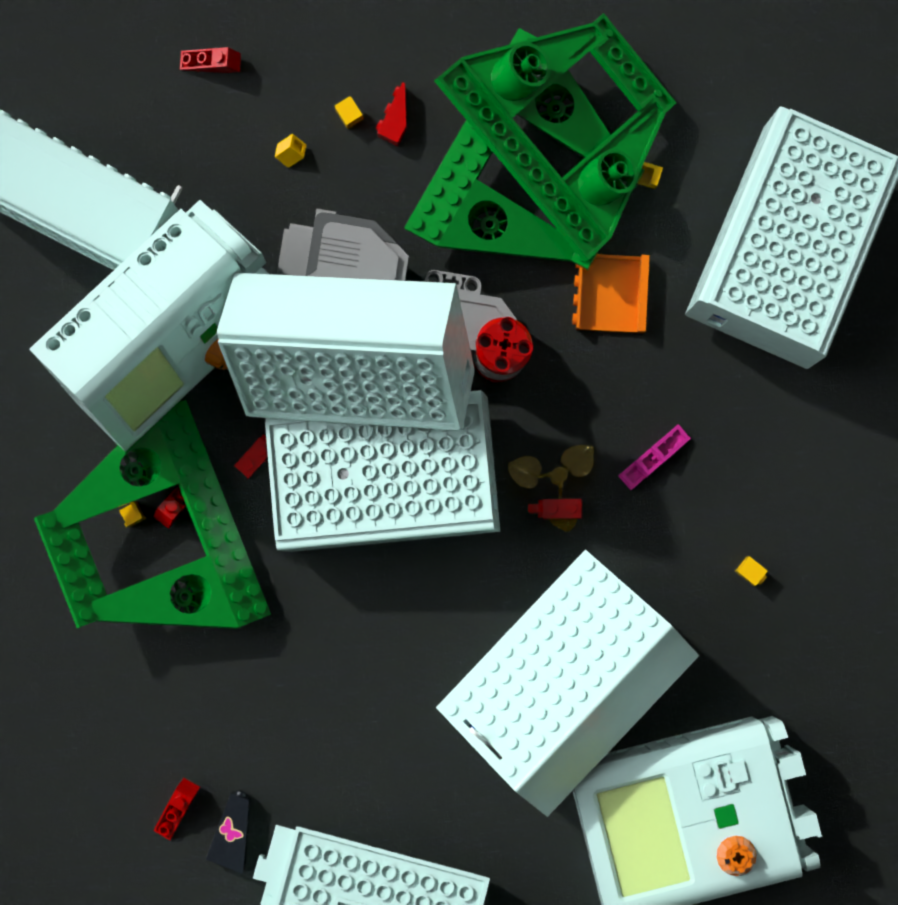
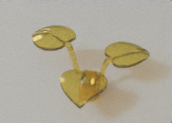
M578 445L567 449L561 457L562 464L567 468L556 467L552 473L539 474L542 469L538 459L532 456H523L508 463V470L512 479L518 485L525 488L535 487L538 483V478L551 477V481L559 485V499H562V487L567 479V472L569 470L576 477L585 476L591 471L594 461V447ZM549 519V521L563 531L569 532L575 526L577 519Z

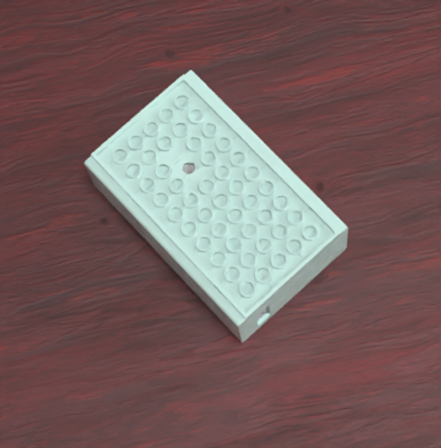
M779 107L761 132L685 315L806 369H809L825 358L898 181V156L795 110Z
M0 110L1 213L115 270L179 211L174 204L182 191L181 186L178 185L171 197L163 192L159 194L148 184L142 183L141 185L128 174L122 175L117 172L116 168L108 164L104 166L95 157L90 155L86 157L79 149L73 146L69 148L64 145L63 141L55 137L51 139L44 131L38 128L33 130L26 122L20 119L16 121L11 118L10 114Z
M234 273L217 329V335L219 338L218 344L246 416L448 430L463 429L474 377V364L456 283Z
M482 390L470 391L462 430L265 418L274 534L278 551L294 552L500 532L488 397Z
M584 550L436 708L515 792L548 817L699 655L671 624L588 551Z

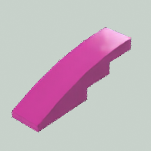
M679 424L676 425L618 475L619 478L632 490L691 438Z

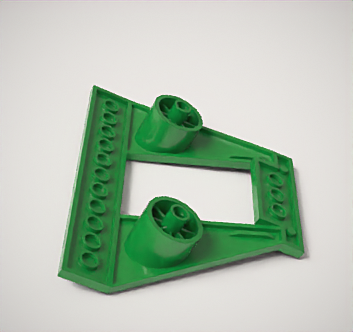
M604 13L590 24L461 57L434 80L584 262L588 261L611 239L632 189L637 183L638 175L666 112L676 104L675 100ZM590 51L638 112L561 178L513 120V117Z
M519 28L510 44L533 39L536 36ZM569 70L516 114L584 158L610 136V133ZM558 95L562 96L560 101L554 100L553 97ZM552 97V101L549 104L544 102L546 99ZM567 97L572 101V104L565 106L563 102ZM541 105L547 108L546 112L538 113ZM574 108L571 116L565 113L566 110ZM548 115L550 117L549 121H546L544 118H542ZM466 120L404 229L438 248L569 261L589 270L600 249L588 261L584 262L556 228L478 180L493 151ZM641 169V171H640V173H639V175H638V178H637V183L635 184L634 188L632 189L631 194L633 193L635 187L637 186L639 180L641 179V177H642V175H643V173H644V169ZM488 210L497 211L494 216L488 215ZM486 212V217L483 219L478 218L481 213ZM501 212L507 219L498 221L497 217ZM474 221H479L481 227L473 229ZM508 223L505 232L499 228L500 225ZM479 231L484 232L482 238L478 237L474 233ZM499 233L502 234L501 237L495 239ZM488 236L493 238V240H485V238Z
M186 400L178 402L126 452L117 445L53 511L34 518L77 628L93 622L236 629L271 615ZM129 457L135 458V462H131ZM122 458H124L126 466L120 464ZM138 462H141V463H142L143 468H141V466L138 464ZM143 470L146 471V476H147V477H145V476L142 475V474H143ZM139 479L145 482L144 486H140ZM178 485L206 557L107 595L79 522ZM178 581L185 583L184 588H180ZM172 585L175 587V592L171 591ZM188 587L192 589L193 593L188 590ZM192 595H195L196 602L192 601ZM188 605L195 607L192 613H190ZM180 607L183 608L184 613L179 611Z

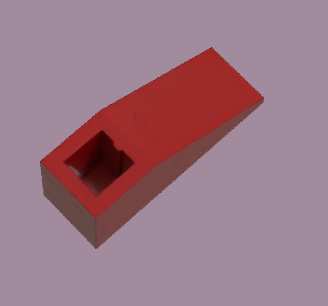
M229 47L181 51L180 70L216 73L240 72L241 53Z
M402 82L400 87L397 86L393 93L395 98L392 104L388 103L384 111L386 116L384 120L379 121L376 127L379 138L396 146H399L407 130L406 88L404 82Z
M179 486L161 503L154 515L168 529L187 508Z
M183 778L175 789L153 831L171 840L200 786Z

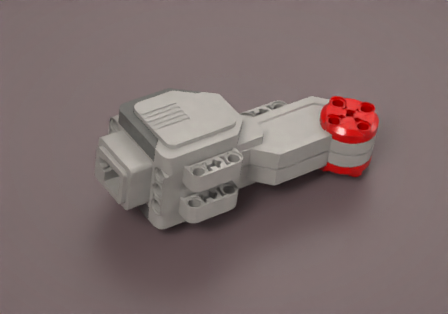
M316 209L313 227L290 223L289 229H284L277 275L405 281L409 256L376 221L338 215L335 211ZM438 270L429 271L424 282H429L428 279L430 277H435L440 283L445 279L444 283L454 281L457 284L472 360L476 371L491 382L507 381L518 375L531 357L533 343L527 328L517 321L504 301L498 297L480 295L481 282L476 277ZM467 284H474L476 286V290L470 291L467 288Z

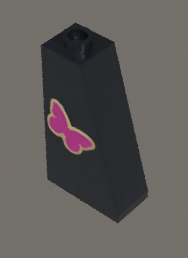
M237 790L236 792L232 791L206 860L242 873L246 865L251 798L247 796L246 792Z

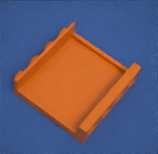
M597 254L589 270L575 264V268H579L578 275H575L574 287H578L577 294H574L573 306H577L576 313H573L572 325H576L575 330L645 333L650 255H641L639 257Z

